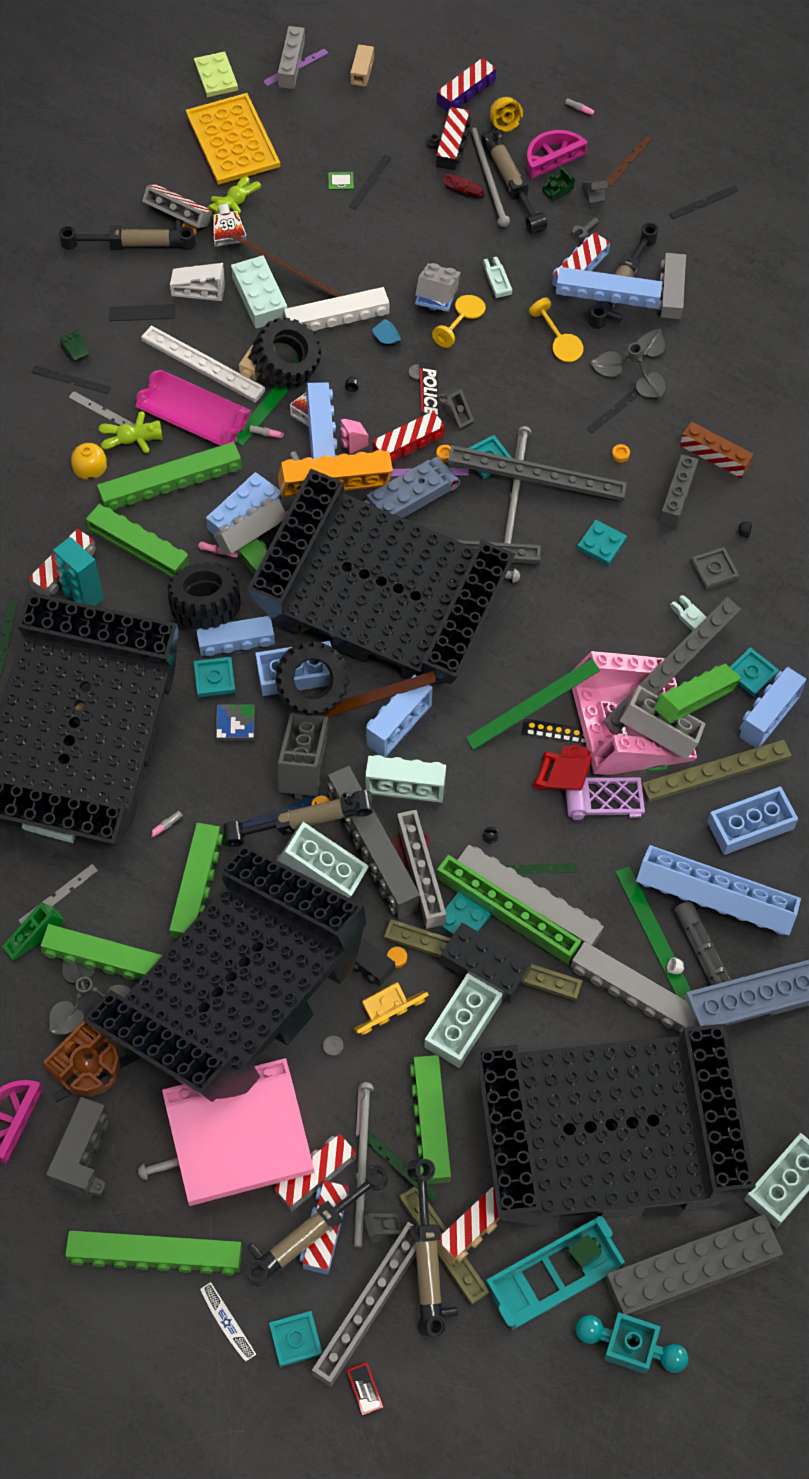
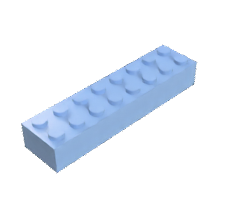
M649 845L636 880L645 887H653L665 894L676 895L682 900L696 902L702 907L713 908L721 914H730L741 921L755 923L758 927L772 929L781 935H790L801 901L799 897Z

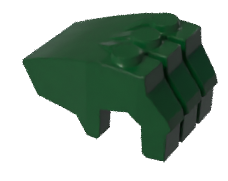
M563 166L559 168L560 173L554 176L551 174L550 179L543 185L542 191L551 200L562 197L574 189L575 178Z
M79 330L60 337L61 346L64 347L66 355L73 362L89 355L84 338Z

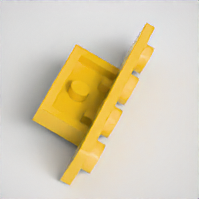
M395 982L361 1001L369 1020L353 1028L354 1033L364 1035L372 1030V1026L387 1023L392 1015H401L408 1011L407 1007L413 1004L417 1006L425 1002L424 998L429 996L428 992L421 991L406 999L398 982Z

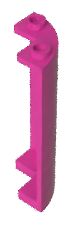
M161 369L151 373L149 376V386L138 392L135 406L220 446L232 442L235 443L240 430H244L252 412L248 408Z

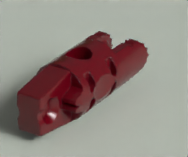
M446 174L443 180V184L454 191L478 198L485 196L482 186L475 184L474 181L451 174Z

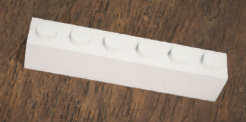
M384 287L287 308L284 309V317L290 318L292 321L294 319L299 320V323L306 324L309 330L317 331L323 328L389 314V300Z

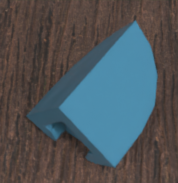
M386 319L372 329L380 342L394 344L401 340L393 323Z

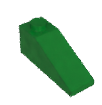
M41 902L2 947L12 960H16L43 941L48 924L60 927L65 919L55 907Z

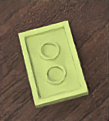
M225 52L194 58V63L207 97L238 91V85Z

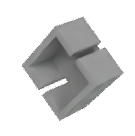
M428 263L418 277L416 296L449 304L457 292L461 272L453 268L440 267L435 263Z

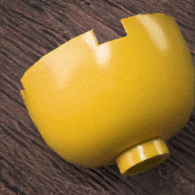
M502 97L494 101L490 108V120L496 128L507 132L519 125L518 121L520 117H523V109L516 100L511 97Z
M83 443L73 451L71 466L73 472L80 478H98L107 468V458L103 449L98 445Z

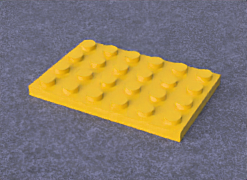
M248 93L186 110V116L218 185L280 167V161Z

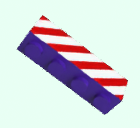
M480 59L437 91V104L448 112L450 107L460 108L462 104L471 100L477 93L482 92L489 84L494 83L496 80V68L485 59Z

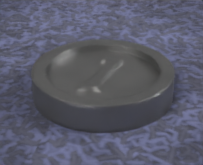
M419 364L409 368V377L416 381L420 380Z
M337 1036L327 1037L323 1042L324 1052L331 1057L340 1055L343 1051V1041Z

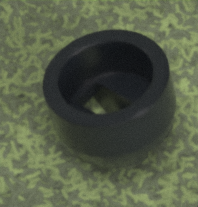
M354 376L347 378L345 382L346 390L350 392L357 391L359 389V380Z
M752 522L740 523L738 526L739 533L750 537Z
M487 827L483 832V840L488 844L497 842L499 836L497 829Z

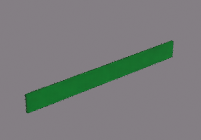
M276 384L251 414L244 430H240L235 442L243 446L253 434L249 432L250 426L259 427L290 388H287V386L280 388Z
M593 658L472 733L466 739L472 749L475 750L595 675L600 669Z
M630 866L616 871L615 873L675 995L686 1001L684 995L686 992L691 991L683 972L675 975L667 971L669 960L675 956Z

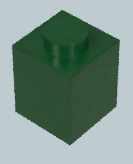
M587 1234L568 1250L567 1257L581 1272L600 1257L602 1252L600 1249L601 1245L596 1238H591Z

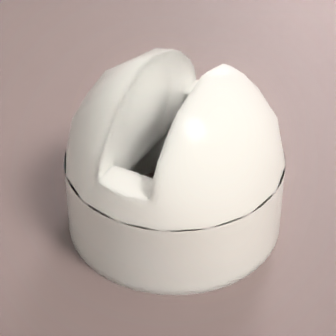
M672 957L667 964V971L675 975L681 974L684 971L683 961Z

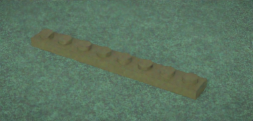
M781 740L643 782L642 789L649 803L789 760L792 755L785 740Z

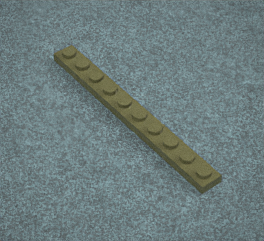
M390 919L384 936V940L437 957L441 956V953L451 939ZM531 964V970L523 984L576 1001L583 980Z

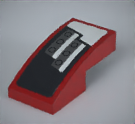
M364 1362L346 1369L361 1414L365 1415L383 1408L368 1363Z

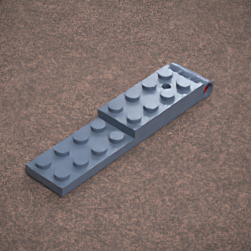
M435 457L431 461H425L388 484L367 494V500L364 502L404 518L449 491L455 490L460 485V480L439 457Z
M809 960L686 992L684 996L696 1025L725 1024L726 1026L767 1014L772 1016L808 1006Z

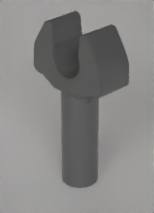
M595 217L583 227L575 225L572 237L580 234L578 242L584 241L588 237V231L598 224L599 220Z

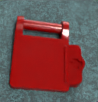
M574 744L572 746H564L561 754L544 752L541 769L532 786L538 790H582L592 762L590 750L587 747H580ZM554 762L548 782L544 781L550 763Z

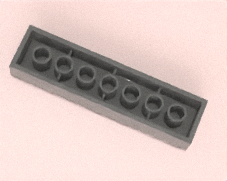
M350 766L328 775V783L326 785L329 790L327 796L330 801L341 799L342 793L346 792L349 796H352L354 792L362 790ZM374 810L369 816L343 818L345 830L348 834H352L354 838L352 841L356 850L360 849L362 861L371 869V878L374 882H378L380 886L379 892L383 899H387L389 903L387 906L391 915L395 914L396 918L400 920L419 911L420 894Z
M764 1214L608 1273L605 1282L617 1311L633 1317L777 1262L783 1256V1252Z

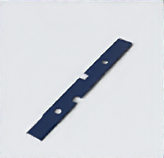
M324 792L317 794V796L326 797ZM317 796L306 798L280 809L289 808L290 810L311 806L313 799ZM272 811L270 816L264 814L243 822V828L276 820L275 811Z

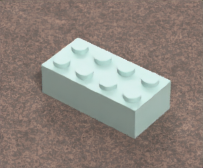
M264 256L231 265L232 279L255 329L264 327L266 323L274 321L276 318L283 320L284 309H287V304Z
M368 756L366 790L370 791L373 795L442 803L446 765L440 762L427 763L421 760H403L399 757Z
M304 822L296 829L277 860L348 898L352 896L369 867Z
M467 973L425 1038L424 1048L460 1068L501 1004L503 994Z
M802 1133L789 1145L755 1184L756 1188L749 1192L744 1199L760 1215L765 1214L769 1223L776 1229L809 1192V1139Z

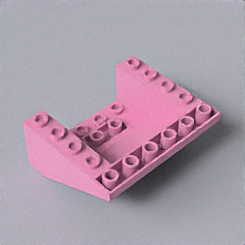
M591 651L574 668H578L593 658L600 669L598 673L572 688L585 742L591 752V765L594 774L613 775L648 769V767L691 762L697 758L695 749L686 760L683 757L677 756L666 747L660 746L652 739L644 737L632 728L625 726L615 735L602 723L665 658ZM675 677L657 696L663 692H669L673 687L677 688Z
M286 1058L255 1066L260 1078L246 1094L215 1099L211 1102L184 1084L162 1090L189 1206L315 1173Z

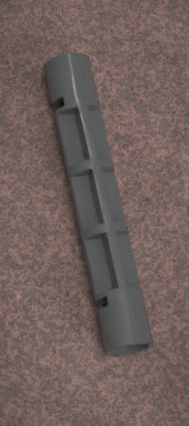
M687 901L678 905L675 908V912L711 985L730 981L731 979L693 902Z

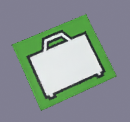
M328 172L329 189H354L353 172Z

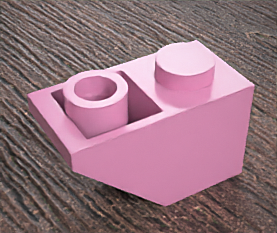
M348 419L341 420L340 443L344 449L348 450L349 454L369 446V435L360 422Z

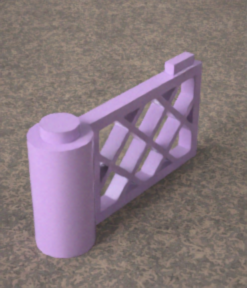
M641 777L586 778L582 790H565L568 816L574 820H581L586 815H629V818H641V815L645 813ZM636 783L637 790L632 793L625 786ZM588 784H596L600 789L594 793L589 789ZM608 784H615L619 789L613 793L606 786ZM621 790L630 796L625 802L617 796ZM602 791L611 796L607 802L598 796ZM594 799L602 805L600 809H591V802ZM614 799L621 807L613 809L608 804ZM633 799L639 804V809H632L627 804Z

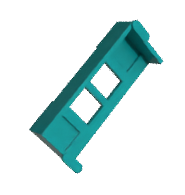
M598 1216L486 1280L485 1286L499 1308L506 1324L512 1331L606 1278L608 1273L623 1268L625 1261L610 1237H612L613 1233L602 1216ZM587 1234L591 1238H596L601 1245L600 1249L602 1252L600 1257L582 1271L585 1275L584 1277L565 1287L548 1257L566 1247L570 1249ZM542 1261L559 1291L539 1302L522 1272Z

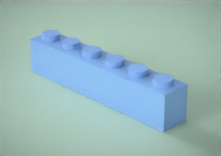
M560 267L556 294L658 309L662 281Z
M307 383L306 387L312 459L322 456H338L335 455L337 439L333 438V433L336 430L335 422H332L334 406L330 403V400L333 399V391L329 389V383Z

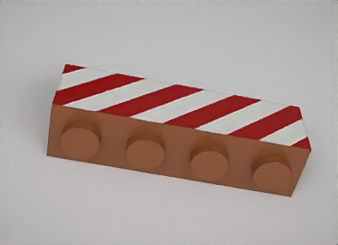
M692 421L682 434L681 447L741 479L751 466L753 453Z

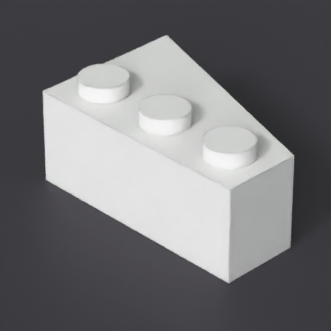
M223 263L173 269L170 282L171 296L222 301L225 288Z

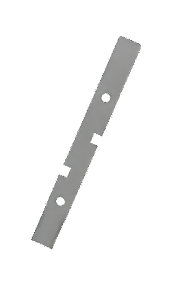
M72 392L69 396L72 400L110 420L114 418V422L119 425H123L122 422L125 421V424H131L135 427L134 423L108 409L102 410V406L76 392Z
M91 864L57 890L55 897L50 896L42 903L53 906L71 892L69 890L71 887L77 888L98 870ZM34 909L19 919V922L22 924Z

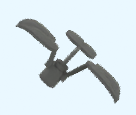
M660 328L645 334L637 342L630 344L628 347L629 353L625 354L623 361L621 355L614 351L605 352L591 361V365L597 373L609 378L616 377L622 373L621 365H624L628 358L632 362H639L644 378H640L637 381V392L646 398H659L665 392L663 377L657 372H651L646 375L642 363L643 356L647 355L654 358L664 352L665 341Z
M63 960V976L69 983H76L78 994L75 1006L71 1002L62 1001L52 1008L49 1016V1031L57 1035L70 1034L83 1022L85 1018L84 1013L78 1010L82 997H90L93 993H96L101 998L105 996L93 986L90 979L95 969H88L83 964L76 962L75 964H70ZM114 985L108 989V992L112 990L125 997L132 989L124 985Z

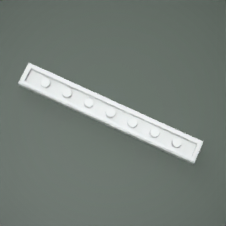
M150 326L141 337V340L255 403L265 392L264 386L153 326Z

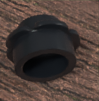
M436 133L431 134L426 138L428 146L432 149L439 148L442 137Z

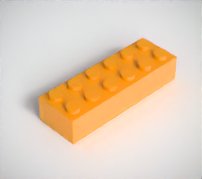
M377 450L373 453L359 452L355 455L340 454L336 457L322 456L317 459L308 457L298 461L289 459L281 462L278 482L281 497L296 496L310 469L345 482L344 490L381 487L389 483L393 469L389 451Z

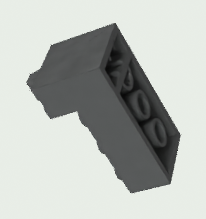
M290 712L278 761L279 792L295 794V799H303V795L317 796L320 785V769L328 738V716Z
M83 1097L80 1098L46 1174L52 1187L91 1201L93 1195L102 1196L106 1183L98 1179L95 1170L91 1169L94 1151L99 1150L102 1139H100L103 1131L106 1132L110 1125L105 1105Z

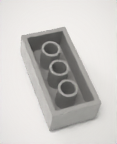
M638 685L625 707L620 722L687 760L698 745L706 723L688 714L670 724L654 709L658 702V696Z

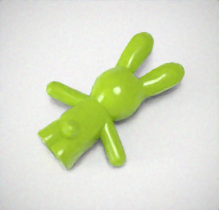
M244 176L236 186L228 190L226 197L212 196V204L208 206V209L213 211L211 218L214 219L215 214H220L219 206L223 204H228L230 212L233 210L240 214L241 210L238 205L245 201L247 195L260 189L261 184L259 182L249 184V178Z
M141 411L138 413L135 427L131 424L120 426L101 424L99 426L101 433L117 435L104 440L101 443V448L108 450L119 444L127 445L137 441L142 451L147 454L150 452V449L145 441L163 440L160 421L143 424L145 413Z

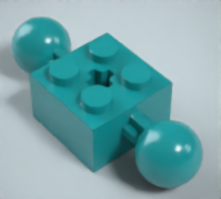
M619 1312L612 1330L604 1328L601 1320L593 1315L583 1316L576 1324V1334L582 1342L594 1344L601 1340L608 1343L604 1357L605 1361L643 1374H647L652 1358L660 1360L664 1369L671 1373L683 1371L689 1360L687 1351L679 1344H669L664 1348L656 1345L660 1326ZM630 1340H634V1345L636 1346L631 1347L628 1343Z

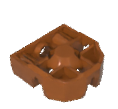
M84 1021L43 1061L44 1070L72 1095L88 1098L106 1093L117 1081L121 1065L115 1046L112 1043L110 1044L102 1034ZM102 1044L106 1045L107 1048L99 1055L96 1050ZM84 1055H92V1059L85 1060ZM102 1071L111 1078L108 1084L104 1085L96 1078ZM75 1074L78 1078L68 1086L65 1082Z

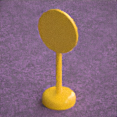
M464 295L457 299L455 309L460 314L449 328L441 325L437 326L432 332L433 339L438 345L449 348L454 344L455 335L452 330L463 317L475 319L484 314L486 309L485 303L479 297Z
M549 298L538 300L530 307L529 314L533 317L543 315L556 334L557 338L553 343L554 355L563 362L578 360L583 353L581 340L572 334L561 335L546 313L551 306V301Z

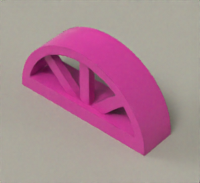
M552 130L538 135L530 143L527 151L526 169L529 177L533 179L587 154L588 142L580 135L565 130ZM562 145L561 149L555 152L549 146ZM542 148L548 154L544 157L534 156Z
M19 1080L0 1087V1102L10 1096L16 1111L15 1117L0 1112V1120L11 1124L9 1128L0 1131V1139L4 1138L0 1145V1162L5 1165L43 1091L42 1085L39 1082ZM27 1092L20 1105L16 1093Z

